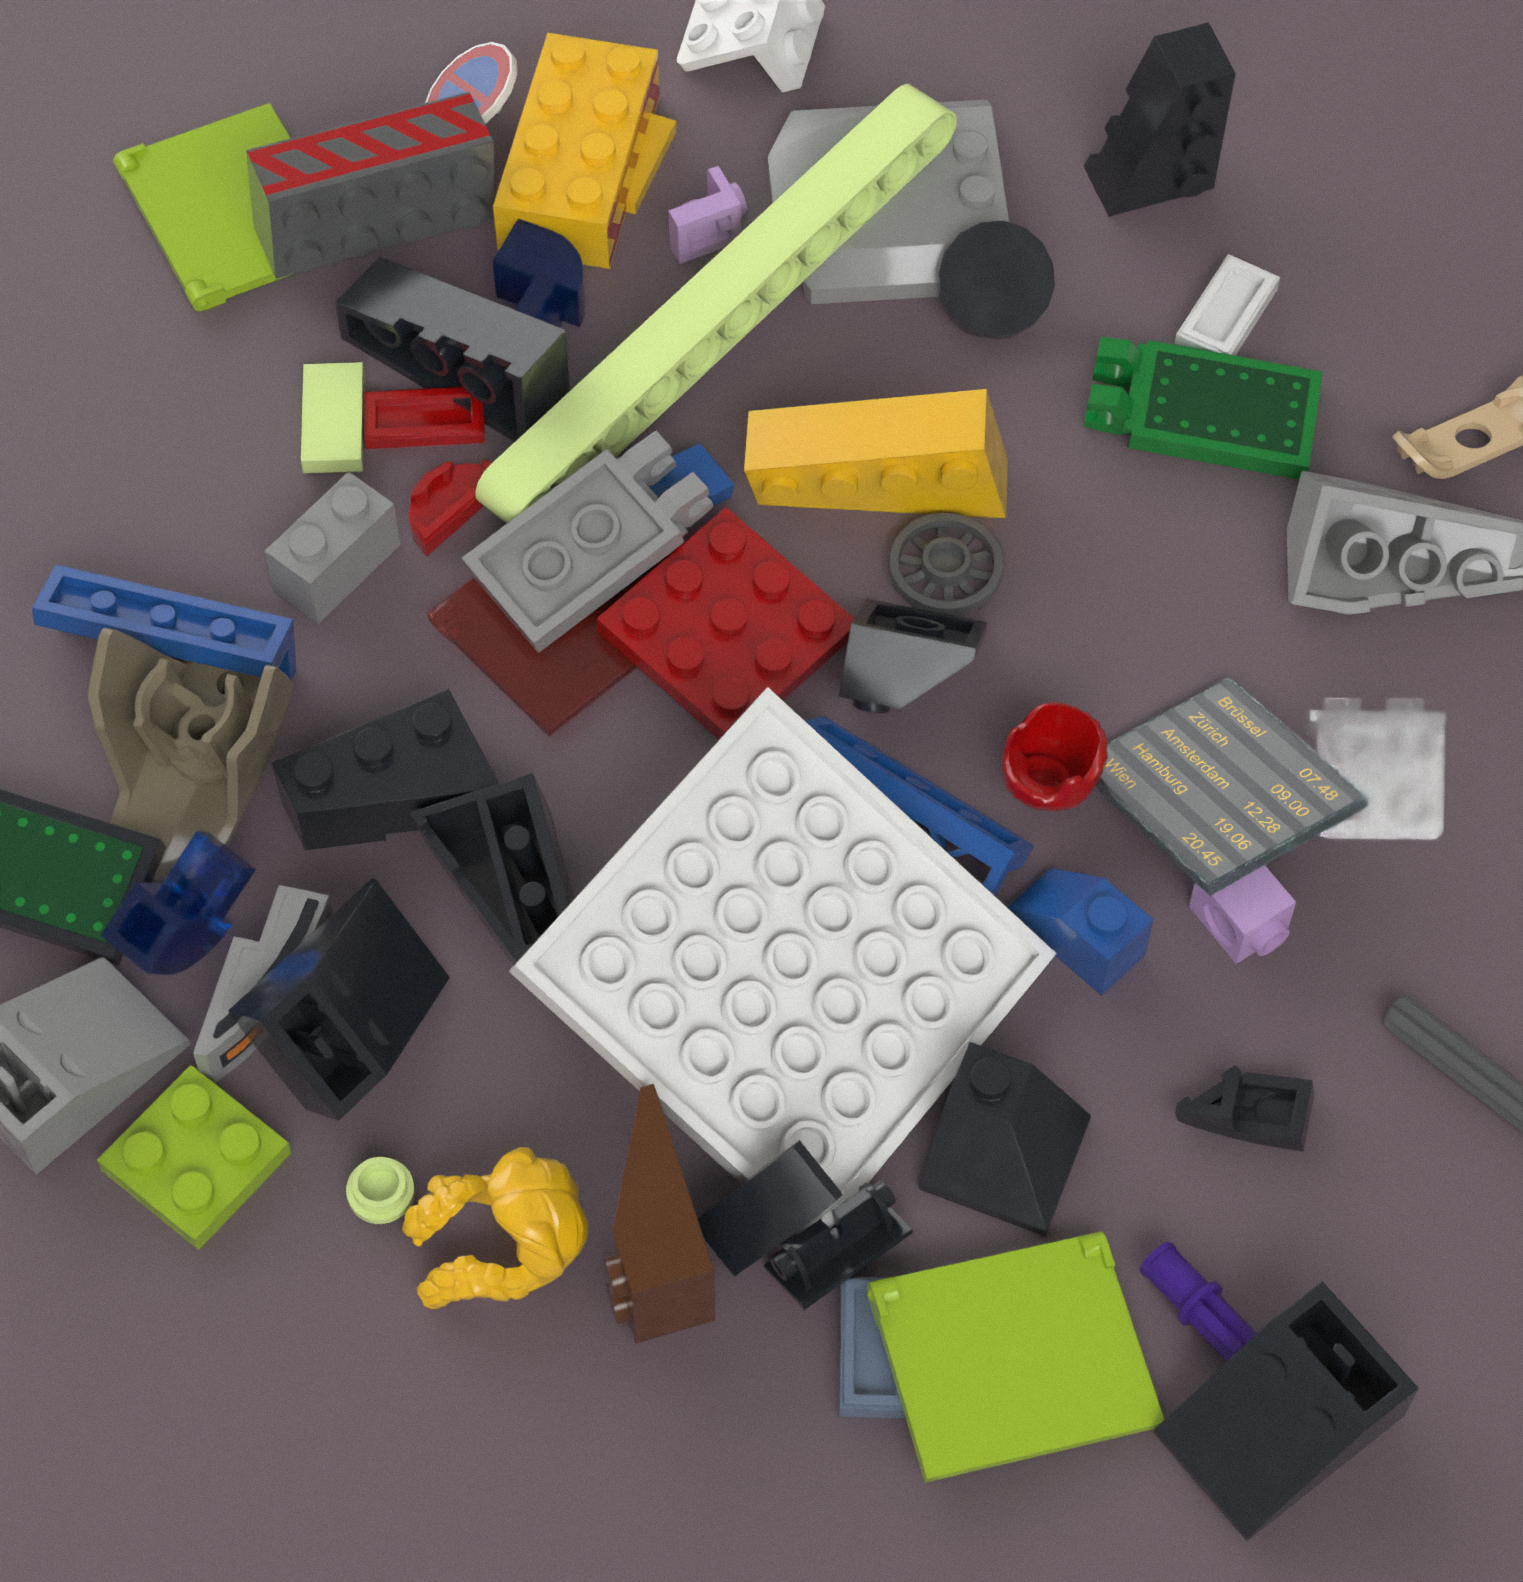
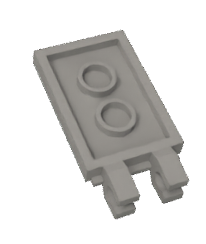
M654 431L628 449L623 456H619L617 459L608 449L604 450L461 558L470 574L538 653L684 543L683 536L688 533L685 527L692 526L714 507L712 501L707 497L710 494L708 487L694 472L670 487L659 498L649 488V486L655 485L677 466L675 460L670 455L672 453L671 446L657 431Z

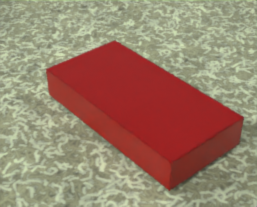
M464 387L364 392L366 449L485 443L483 403L471 396ZM452 398H471V413L453 403Z

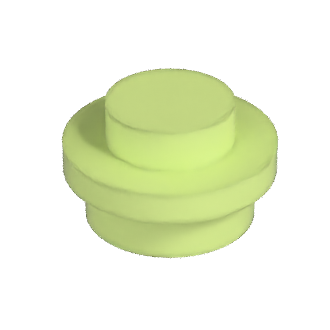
M373 1157L365 1160L353 1170L347 1181L346 1195L351 1210L360 1219L373 1224H386L402 1217L411 1207L415 1196V1186L410 1171L402 1163L387 1157Z

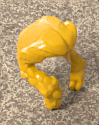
M520 1147L505 1154L494 1167L492 1174L481 1177L478 1175H464L463 1177L457 1175H436L432 1177L427 1187L430 1193L419 1199L417 1205L409 1207L405 1213L402 1227L404 1234L412 1238L415 1246L420 1247L424 1241L440 1230L451 1217H454L466 1202H478L491 1206L497 1224L517 1242L516 1256L523 1263L519 1267L505 1269L503 1266L495 1263L478 1261L473 1255H465L456 1258L454 1262L443 1263L440 1267L430 1271L427 1278L417 1287V1293L425 1307L440 1309L451 1301L471 1300L474 1297L506 1302L510 1298L513 1300L525 1298L530 1291L551 1283L563 1274L564 1269L579 1255L586 1243L589 1226L584 1210L579 1202L578 1184L565 1164L555 1159L538 1158L532 1149Z

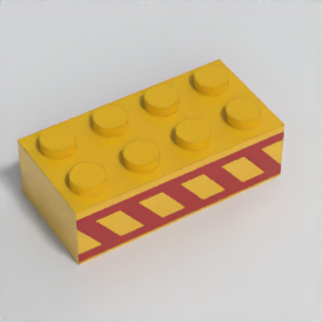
M547 32L493 204L498 251L610 269L626 214L627 195L651 113L655 114L660 97L658 50Z

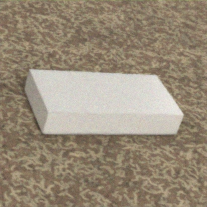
M1228 254L1178 330L1174 345L1236 356L1276 293L1280 277Z

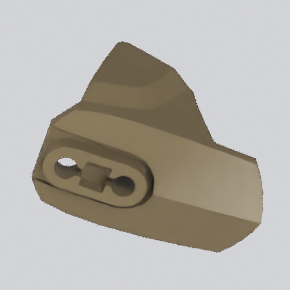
M104 628L98 637L88 690V700L95 731L103 745L119 787V797L110 823L162 840L166 849L153 878L154 883H173L201 875L218 866L242 820L273 752L294 684L276 666L266 665L262 676L256 677L188 660L178 661L115 629Z

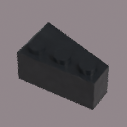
M1209 22L1153 37L1125 89L1129 96L1128 102L1120 116L1113 115L1109 118L1104 128L1108 138L1099 155L1090 154L1084 164V168L1108 217L1181 197H1194L1204 191L1214 189L1236 73Z
M449 689L272 762L281 802L305 850L386 841V834L416 831L418 828L409 812L499 784Z
M533 773L409 812L429 849L513 966L575 899L551 812Z

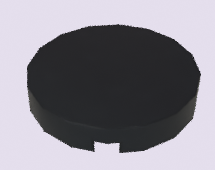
M1006 221L980 222L961 232L945 250L938 271V295L948 317L966 333L989 339L1012 338L1031 328L1048 308L1055 287L1053 262L1043 242L1025 227Z

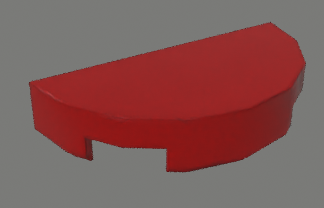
M482 459V464L464 463L453 466L452 461L444 462L425 473L412 489L410 495L411 504L408 512L413 541L426 556L432 553L484 507L476 499L475 490L479 479L484 471L493 463L492 461Z

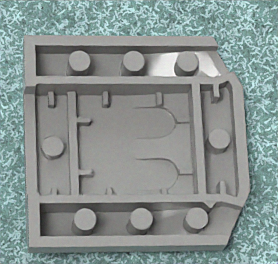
M988 99L938 102L953 111L957 117V126L948 145L801 283L804 287V297L810 304L939 297L938 271L945 250L961 232L980 222H1009L993 109ZM877 106L791 111L768 154V180L771 204Z

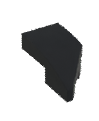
M1235 1065L1221 1074V1082L1191 1101L1187 1096L1176 1105L1175 1114L1177 1121L1186 1125L1246 1142L1304 1152L1315 1091L1312 1080L1250 1072L1241 1074V1071Z

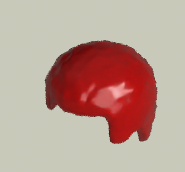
M1059 702L1039 704L1018 726L1012 728L1008 735L1002 757V774L1007 790L1013 798L1023 803V805L1037 810L1067 811L1076 808L1092 793L1105 769L1108 759V739L1105 731L1101 728L1099 721L1094 719L1088 712H1083L1076 706Z

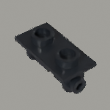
M879 1181L873 1186L865 1182L859 1186L858 1193L832 1210L835 1224L830 1230L819 1219L788 1242L784 1241L778 1245V1253L770 1257V1261L764 1264V1268L805 1310L913 1233V1229L891 1208L896 1203V1199L890 1188L883 1181Z

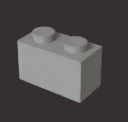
M348 471L264 551L273 592L319 624L401 545L395 505Z

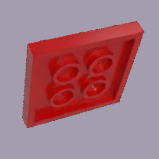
M725 507L597 617L596 631L720 740L767 687L783 701L847 644L851 624L855 618L731 510Z

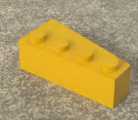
M987 389L748 412L744 472L758 505L916 514L954 513L971 517L1006 518L1008 457Z

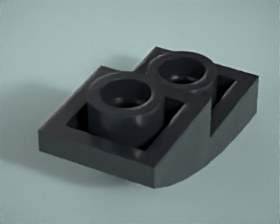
M799 1140L761 1167L742 1185L708 1208L697 1219L703 1238L735 1277L836 1202L843 1194Z

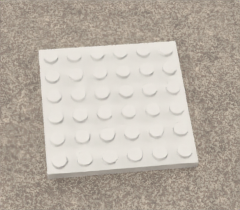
M767 687L509 972L635 1088L640 1091V1087L654 1084L663 1113L741 1185L761 1167L800 1140L843 1195L795 1233L798 1235L819 1219L829 1227V1230L833 1227L835 1222L832 1210L858 1193L859 1186L865 1182H870L956 1077L969 1042L980 1046L984 1043L1057 953Z

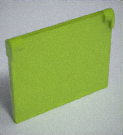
M270 103L145 146L143 143L118 152L113 158V164L125 182L195 311L201 312L226 303L227 298L284 278H275L254 229L246 150L290 139Z
M1102 1231L867 1283V1297L876 1326L879 1327L925 1483L1152 1430L1165 1420L1114 1269L1115 1262L1107 1238Z

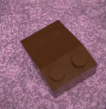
M654 1084L640 1087L612 1228L614 1255L604 1258L609 1281L606 1284L614 1318L617 1324L629 1321L636 1344L715 1321L713 1265Z

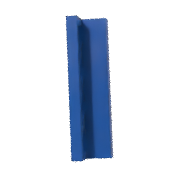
M55 565L32 606L34 625L97 640L102 629H115L167 656L256 677L262 676L266 665L278 667L291 681L297 671L293 619L61 565Z
M826 716L804 720L911 820H916L927 827L931 838L950 856L954 858L970 854L990 866L991 870L983 886L995 897L1008 873L1024 866L1035 846ZM946 840L959 847V849L948 851Z

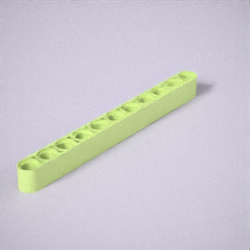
M910 84L901 85L894 90L484 471L478 481L475 490L478 502L508 523L604 450L608 449L616 458L948 145L957 126L956 114Z

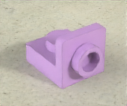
M719 166L707 169V197L693 199L682 206L668 210L670 249L678 263L682 264L723 249L742 232V216L747 215L745 197L736 182L729 184Z

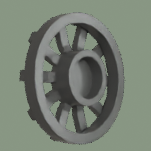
M936 513L912 521L899 532L890 550L889 573L892 585L916 609L952 616L966 613L976 608L981 609L997 591L1003 575V553L996 537L983 524L959 514ZM936 528L937 538L929 543L919 535L922 532ZM946 528H955L964 531L965 534L960 540L947 537ZM976 537L987 549L971 554L968 546ZM910 541L923 555L922 557H915L901 553L904 546ZM992 559L993 573L976 570L970 566ZM899 564L921 568V570L903 577ZM969 578L987 584L977 592L966 580ZM925 580L928 582V585L921 594L911 587ZM958 587L967 598L954 600L953 588ZM937 588L943 589L944 601L931 598Z

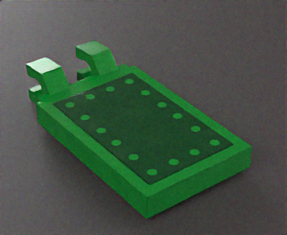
M1100 337L1092 380L1116 386L1091 385L1083 427L1115 435L1130 434L1129 449L1299 480L1301 472H1308L1323 372L1148 340L1147 344L1138 343L1136 347L1131 340ZM1122 387L1130 388L1129 394Z

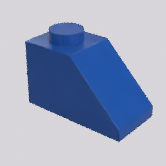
M1050 868L1007 907L1057 953L1055 956L1101 996L1145 956L1154 920L1107 879Z

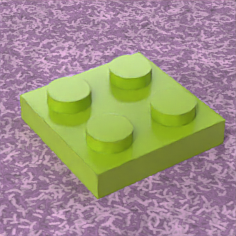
M190 1065L97 1159V1162L104 1174L199 1250L292 1152L288 1141Z

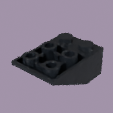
M371 879L234 1004L228 1012L306 1110L339 1121L389 1073L450 977L376 879Z
M1322 1281L1264 1326L1154 1429V1433L1243 1538L1248 1541L1403 1418L1419 1387Z

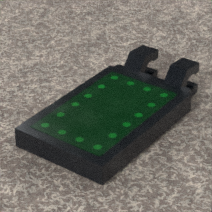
M0 789V928L97 959L105 957L110 963L119 965L166 846L159 838Z

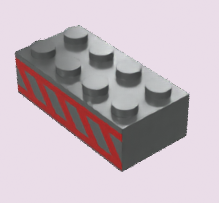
M470 91L246 150L254 229L276 279L295 273L309 272L317 267L342 260L364 257L372 252L404 243H415L426 237L459 228H470L481 222L494 219V141Z

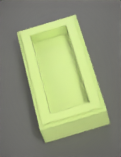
M363 362L303 364L301 466L303 474L363 472L365 385Z

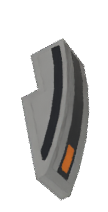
M278 885L260 941L233 937L193 1052L198 1070L213 1083L219 1082L257 1049L229 1014L228 1010L333 914L329 895Z

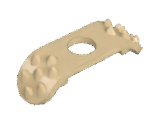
M1523 376L1518 377L1506 391L1497 394L1495 400L1426 431L1420 428L1411 434L1398 430L1392 436L1396 441L1397 452L1401 454L1402 459H1406L1409 456L1412 458L1417 474L1425 471L1432 478L1446 479L1523 446ZM1466 429H1477L1486 433L1490 438V442L1481 448H1468L1461 445L1455 436Z

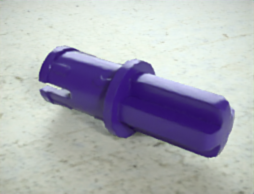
M1172 1242L1163 1243L1147 1256L1140 1266L1139 1272L1143 1277H1147L1179 1311L1177 1320L1184 1326L1192 1324L1218 1353L1228 1361L1257 1333L1221 1296L1223 1288L1218 1282L1208 1283L1176 1250L1177 1247Z

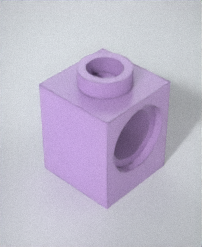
M1262 864L1212 893H1209L1195 879L1189 908L1235 964L1255 952L1259 956L1267 955L1287 939L1290 934L1288 928L1296 901L1266 865Z

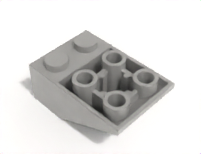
M101 957L1 1004L0 1139L37 1175L191 1045L190 1040L105 957Z

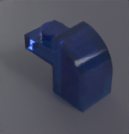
M518 219L493 259L496 297L516 304V311L559 328L562 326V321L580 327L585 316L583 264L578 251L562 235Z
M196 831L162 884L138 881L134 883L101 936L147 974L173 975L180 973L205 957L231 928L233 924L225 916L256 869L211 833Z

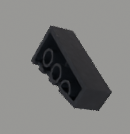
M379 257L335 302L342 340L425 389L464 387L471 396L483 403L484 424L514 442L570 391L565 329L382 257ZM452 398L453 403L471 413V398Z

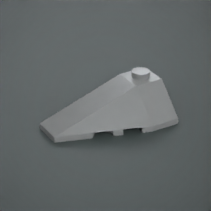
M1302 471L1287 526L1288 601L1294 605L1352 615L1370 612V608L1403 604L1408 607L1426 604L1427 600L1462 595L1465 598L1521 591L1523 590V520L1359 481Z

